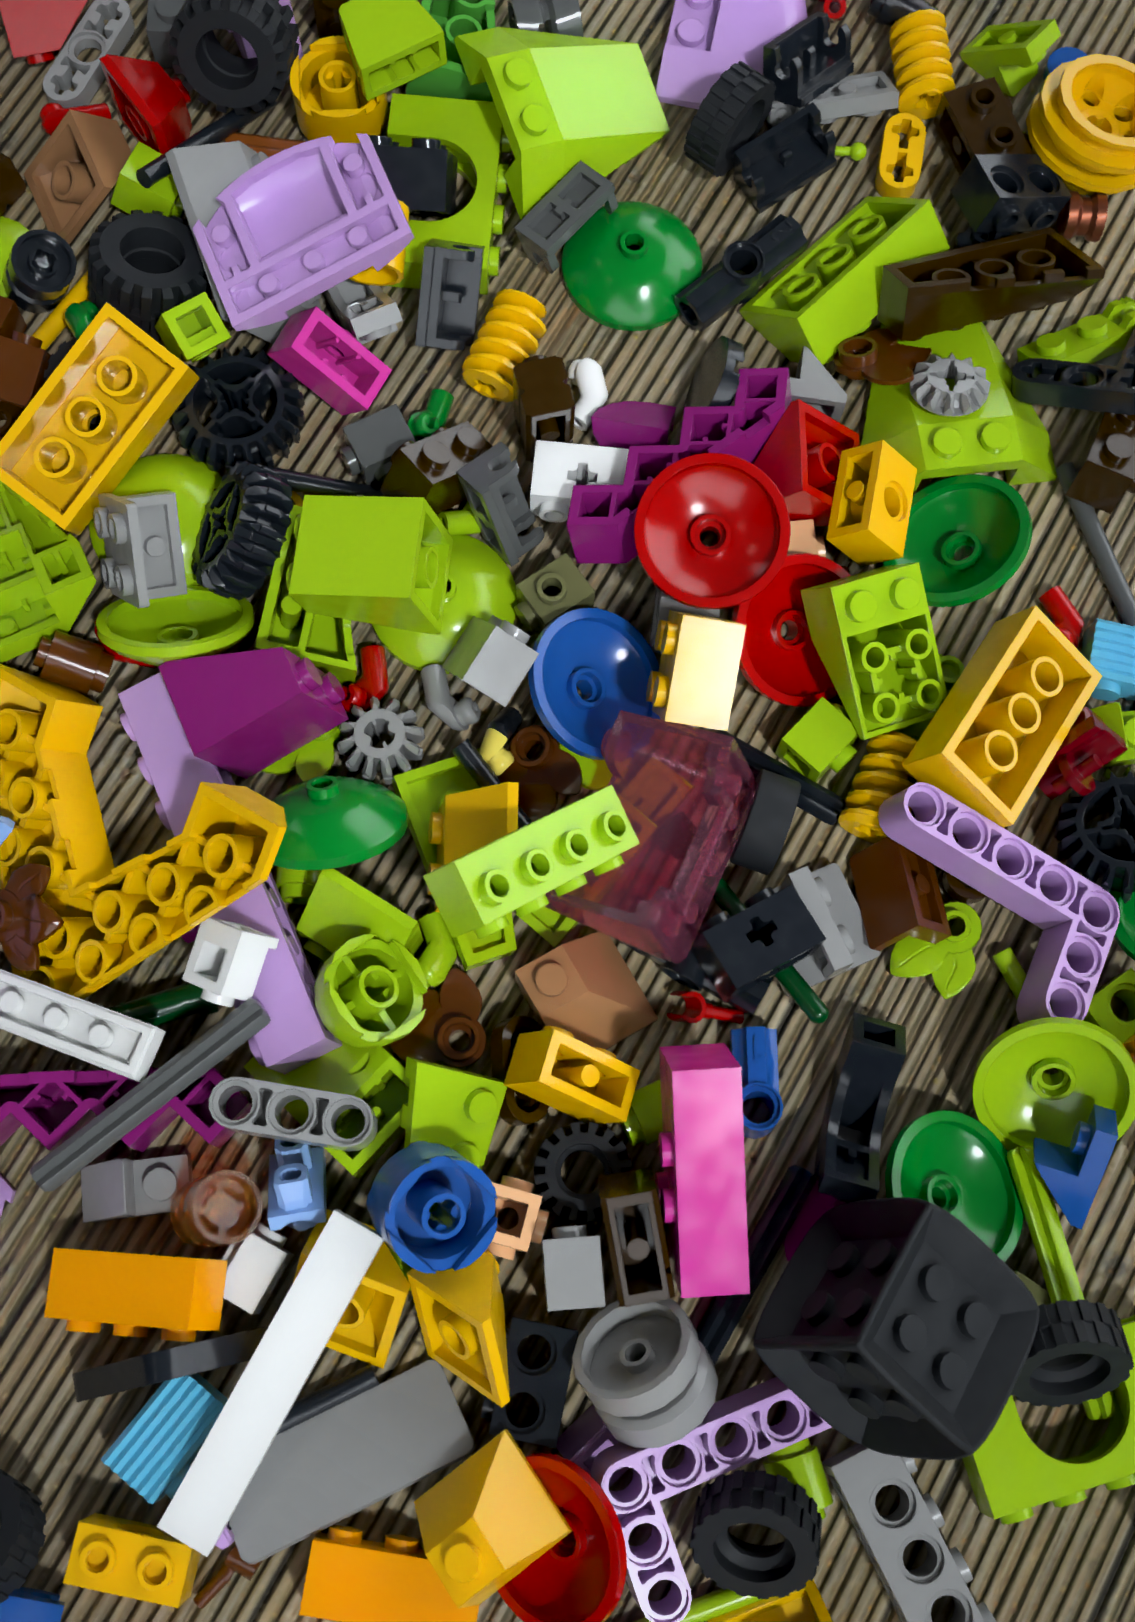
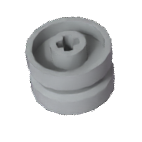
M672 1299L629 1307L619 1306V1301L613 1302L591 1318L577 1339L572 1357L575 1377L585 1394L593 1402L594 1408L601 1420L617 1441L634 1448H659L682 1439L700 1425L714 1404L718 1387L714 1363L705 1346L698 1340L697 1332L688 1315Z

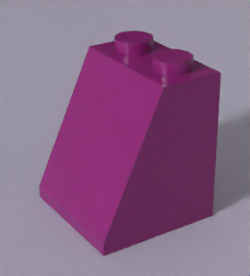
M284 647L171 660L158 666L194 756L245 779L349 719L341 703L346 696L338 679L331 672L324 673L316 668L307 657L301 659Z

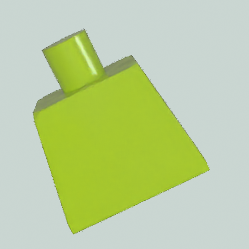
M349 0L338 9L345 44L363 95L367 101L448 64L444 31L417 0Z

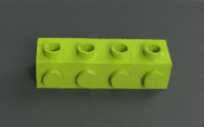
M610 785L423 875V878L451 937L455 938L474 930L477 938L481 939L508 926L509 922L506 914L515 910L518 917H522L549 904L546 893L554 889L559 897L588 883L584 876L585 872L592 869L596 877L624 864L621 853L640 843L613 785Z

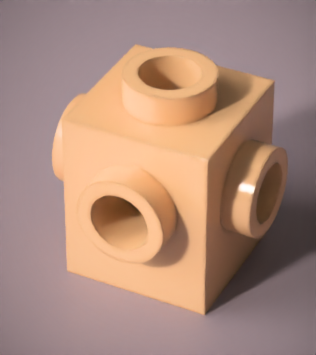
M503 1175L500 1184L492 1182L497 1199L495 1198V1217L498 1216L502 1209L511 1208L517 1212L519 1221L512 1229H503L497 1222L496 1233L487 1250L492 1255L514 1260L516 1250L527 1253L530 1242L541 1245L549 1212L539 1209L543 1196L532 1193L533 1183Z

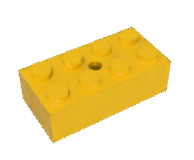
M106 302L0 441V481L62 529L80 535L93 519L94 508L100 507L98 495L103 493L112 494L200 377L188 365ZM96 416H101L99 425L91 431V420Z
M1036 605L998 620L985 636L902 766L918 783L926 782L934 785L1001 827L1011 826L1016 821L1102 675Z

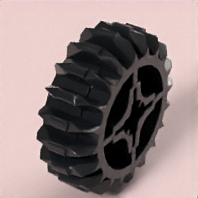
M244 345L238 356H231L230 351L223 347L222 358L214 360L208 355L203 358L205 364L203 368L189 365L200 379L175 410V414L172 415V424L175 431L179 432L178 439L181 446L186 450H190L192 459L195 462L206 461L209 470L217 472L225 465L227 473H229L236 460L253 464L264 463L265 466L273 467L275 465L273 460L275 454L288 459L290 450L287 443L299 444L301 436L298 428L303 427L306 420L302 410L305 405L303 394L299 392L297 379L292 373H287L286 369L276 361L270 363L269 356L264 350L252 358L249 349ZM273 397L277 402L273 417L267 424L263 420L262 413L267 409L265 403ZM212 401L216 409L210 415L211 421L203 427L201 425L202 415L208 403Z
M246 461L239 465H234L229 470V473L221 478L220 486L213 490L209 504L205 505L206 511L200 523L199 533L196 537V548L192 554L195 560L193 572L196 575L198 584L207 588L213 594L241 600L244 597L249 598L255 593L256 589L259 590L263 586L265 577L272 574L274 562L277 558H280L281 547L287 541L285 537L287 528L292 523L289 517L293 509V501L291 500L292 487L288 485L287 478L279 475L276 470L264 465L252 464Z
M1130 766L1124 771L1123 777L1119 778L1108 768L1103 773L1101 782L1094 779L1096 788L1087 796H1082L1072 789L1068 794L1067 803H1063L1059 808V822L1055 825L1054 837L1059 842L1057 846L1059 859L1067 860V867L1082 874V876L1101 886L1102 889L1110 894L1111 890L1121 892L1120 897L1125 904L1131 900L1132 892H1135V777ZM1109 811L1108 819L1097 822L1095 828L1085 830L1086 825L1093 818Z

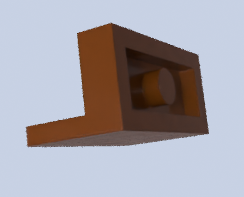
M888 836L850 858L849 863L870 949L881 951L908 936L933 944H937L952 936L934 865Z

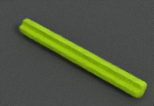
M1034 1145L1013 1148L1007 1152L1006 1157L1051 1303L1061 1300H1084L1051 1191L1034 1163ZM1109 1391L1097 1399L1082 1402L1086 1416L1090 1420L1112 1417L1118 1410L1113 1391Z

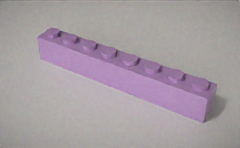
M161 672L118 693L125 711L120 714V720L130 739L134 742L137 741L142 754L141 757L137 758L139 769L150 785H154L160 799L155 802L156 812L163 825L168 830L172 829L174 837H176L183 831L200 782L235 784L229 771L194 756ZM270 871L267 881L211 917L240 923L279 939L276 950L268 949L252 996L267 1011L270 1022L251 1037L248 1043L253 1056L261 1066L265 1065L266 1068L286 1074L343 1045L341 1040L335 1038L323 1026L316 1011L314 992L316 980ZM235 999V1009L243 1004L245 1000Z

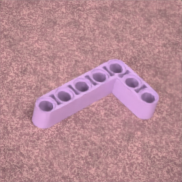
M926 782L915 783L884 800L879 807L878 820L883 832L889 838L1043 929L1017 1000L1016 1012L1020 1023L1048 1017H1067L1084 1020L1119 924L1120 910L1114 896L934 785ZM909 807L912 808L915 818L911 815ZM953 833L955 834L956 838L958 839V844L956 843V841H955V839H954V837H953Z
M778 1377L715 1402L702 1423L678 1441L659 1448H634L620 1442L600 1452L593 1461L591 1477L600 1485L609 1498L623 1531L627 1554L626 1581L630 1593L649 1621L680 1622L689 1612L692 1601L690 1586L660 1501L832 1428ZM785 1400L787 1406L785 1417L777 1425L768 1426V1410L777 1401ZM734 1422L736 1434L733 1441L727 1446L716 1447L715 1436L718 1429L725 1423ZM673 1445H684L685 1455L680 1465L672 1469H664L662 1459L667 1449ZM622 1467L633 1468V1478L628 1487L621 1491L609 1490L610 1477L616 1470ZM643 1523L652 1524V1533L647 1542L639 1546L628 1544L629 1535L634 1527ZM659 1580H671V1589L665 1598L655 1602L648 1600L649 1590L653 1584Z

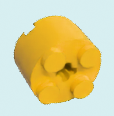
M343 36L324 37L309 45L310 51L300 60L298 55L290 71V85L296 117L300 130L307 140L331 136L335 143H360L356 133L381 136L389 117L387 92L369 101L366 100Z

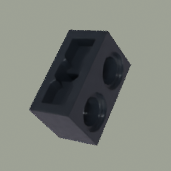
M975 154L950 190L974 233L1021 232L1048 228L1055 223L1058 214L1072 197L1061 177L1046 166L1038 154Z
M513 1316L511 1327H505L510 1398L519 1392L529 1393L538 1401L539 1412L532 1422L524 1425L517 1424L509 1418L506 1405L501 1408L485 1396L481 1418L491 1420L489 1430L491 1435L497 1436L505 1429L510 1432L514 1440L556 1448L572 1369V1357L579 1331ZM531 1334L543 1336L550 1344V1356L546 1363L539 1367L526 1366L518 1356L517 1349L519 1343L524 1337Z

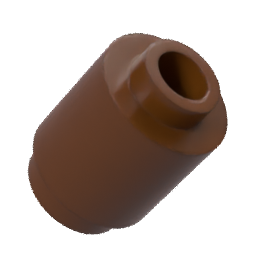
M56 630L53 639L42 636L33 665L43 668L40 675L41 679L88 694L89 690L102 694L115 655L103 652L104 646Z

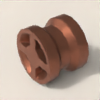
M1069 190L1072 197L1058 214L1057 233L1067 240L1076 235L1083 236L1087 242H1098L1103 234L1107 219V195L1105 193H1094L1090 197H1084L1078 191Z

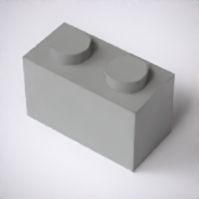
M494 615L491 616L488 622L473 616L442 665V668L506 707L539 653L526 645L531 636L510 622L502 621Z
M586 1225L552 1228V1239L542 1240L541 1242L546 1310L560 1311L606 1307L600 1235L587 1236Z

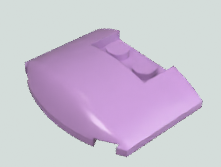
M675 0L656 88L659 101L699 109L700 104L709 93L713 84L718 81L725 70L727 71L734 63L738 64L739 61L744 62L763 75V46L807 18L806 1Z
M356 133L360 143H335L331 136H326L287 148L255 165L226 187L216 197L221 206L217 209L206 228L198 219L192 230L231 325L236 331L258 328L289 319L288 310L371 266H374L378 272L414 238L412 230L368 134Z

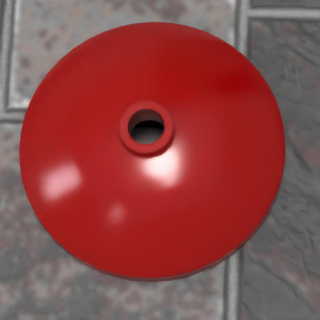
M723 453L695 454L680 459L666 467L646 488L639 502L634 523L636 552L642 568L649 579L670 598L684 605L699 609L730 608L757 596L773 581L781 569L788 552L791 536L790 518L786 503L771 478L754 464L742 458ZM707 530L713 531L717 534L719 542L715 546H705L700 540V534Z
M816 554L786 555L785 561L773 581L757 596L734 607L732 621L746 625L739 668L749 684L771 701L787 706L806 707L815 705L822 696L828 701L838 695L811 640L800 590L851 576L836 562ZM784 622L788 626V634L785 638L781 635V626Z
M548 1453L527 1455L525 1457L573 1531L501 1587L498 1592L508 1607L523 1622H604L615 1610L621 1598L627 1570L625 1540L614 1507L593 1477L572 1461Z

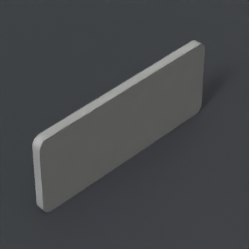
M427 1360L276 1435L228 1522L235 1536L234 1540L241 1559L248 1564H256L470 1456L474 1451L475 1443L441 1364L435 1360Z

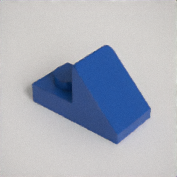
M1095 1104L1087 1123L1078 1121L1072 1135L1070 1148L1040 1138H1034L1033 1140L1034 1163L1070 1225L1079 1229L1083 1228L1119 1137L1116 1111Z

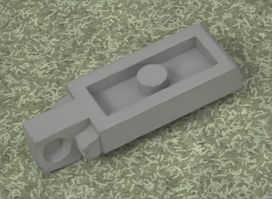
M883 70L851 75L842 79L804 107L812 102L815 103L821 111L822 121L820 124L833 123L840 117L853 115L871 117L880 114L883 110L898 108L899 91ZM774 100L766 118L767 124L771 129L804 107L798 108Z

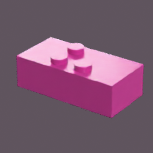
M725 1043L659 1047L663 1132H659V1155L664 1172L655 1173V1182L659 1204L662 1207L663 1222L667 1223V1246L670 1267L681 1298L750 1294L741 1066Z

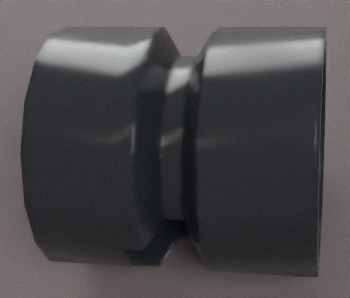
M43 229L31 230L18 237L4 268L3 285L7 296L14 300L19 308L27 312L39 314L55 309L65 297L76 273L77 262L73 249L64 238L55 232Z

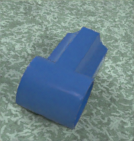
M765 1026L731 1029L730 1052L741 1066L743 1102L752 1098L760 1099L767 1105L770 1112L769 1120L760 1124L749 1121L743 1114L744 1137L751 1139L762 1138L774 1129L783 1112V1103L779 1095L777 1029H770Z

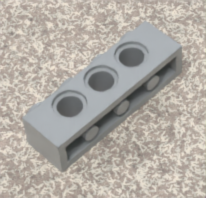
M856 1443L822 1462L900 1622H932V1605L939 1597L945 1595L952 1596L955 1605L953 1616L948 1622H996L984 1602L976 1605L966 1583L973 1580V1577L963 1556L956 1547L948 1549L938 1528L944 1526L945 1521L931 1495L928 1492L923 1495L920 1494L911 1476L912 1473L917 1471L913 1458L882 1454ZM886 1485H895L900 1494L898 1508L892 1514L879 1515L875 1506V1498L878 1491ZM914 1540H923L927 1548L925 1562L917 1569H906L903 1563L905 1547Z

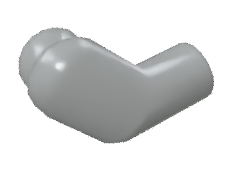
M432 664L421 670L426 705L433 714L452 730L457 731L468 730L469 725L479 721L481 714L476 702L472 701L469 697H465L457 702L450 695L446 671L442 668V665Z

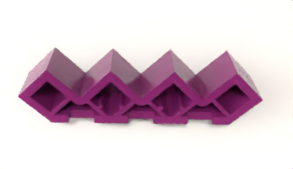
M789 367L739 369L740 382L736 391L734 406L685 407L679 445L629 446L623 485H573L567 529L576 562L627 563L637 556L634 542V523L639 502L651 481L674 462L695 454L723 453L742 458L754 464L790 402H792Z
M150 1067L146 1078L159 1068ZM214 1067L122 1137L121 1140L128 1147L144 1152L174 1119L180 1115L204 1140L220 1149L235 1132L221 1126L212 1117L209 1110V1097L213 1088L220 1081L227 1078ZM65 1070L29 1072L26 1074L0 1075V1146L23 1124L49 1151H53L140 1082L108 1070ZM240 1091L232 1094L226 1103V1113L231 1120L244 1118L252 1108V1102Z

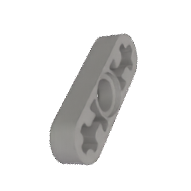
M94 0L43 79V89L49 103H58L63 108L89 105L106 78L99 59L107 54L120 56L134 33L135 24L129 5L125 0ZM104 20H108L106 26L104 24ZM96 48L101 51V55L92 62H82L77 59L79 53L84 49ZM72 85H74V91L69 90L72 87ZM60 89L64 91L62 95L58 92Z

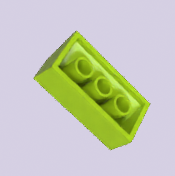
M867 196L739 310L742 317L790 361L798 363L803 346H806L822 365L831 362L838 352L839 344L845 339L864 332L871 325V320L878 315L883 266L945 252L950 249L930 199Z

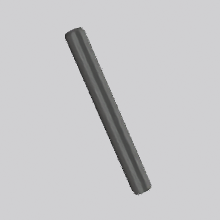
M256 999L246 1000L33 1165L30 1170L33 1180L44 1192L57 1189L267 1026L270 1022L267 1011Z

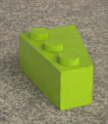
M293 505V509L289 514L292 523L287 528L285 536L287 541L281 547L280 558H277L274 562L254 650L284 647L301 659L307 657L316 668L324 673L331 672L340 684L349 686L351 683H355L357 674L351 620L307 613L288 594L286 572L289 564L294 562L296 550L294 522L297 515L302 512L301 506Z

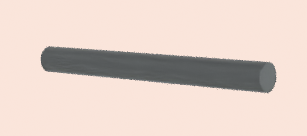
M1073 462L1062 464L1056 468L1057 478L1065 494L1076 470ZM1066 495L1123 624L1135 627V598L1093 506Z

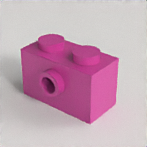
M317 306L291 315L267 353L268 356L289 373H292L295 378L342 416L368 410L392 371L359 343L349 331L340 327Z

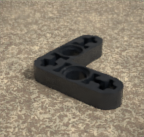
M1135 327L1117 366L1031 358L1016 363L1012 368L1011 393L1015 399L1021 402L1135 415V389H1133L1135 387Z
M269 1326L152 1352L73 1373L76 1401L82 1402L249 1361Z

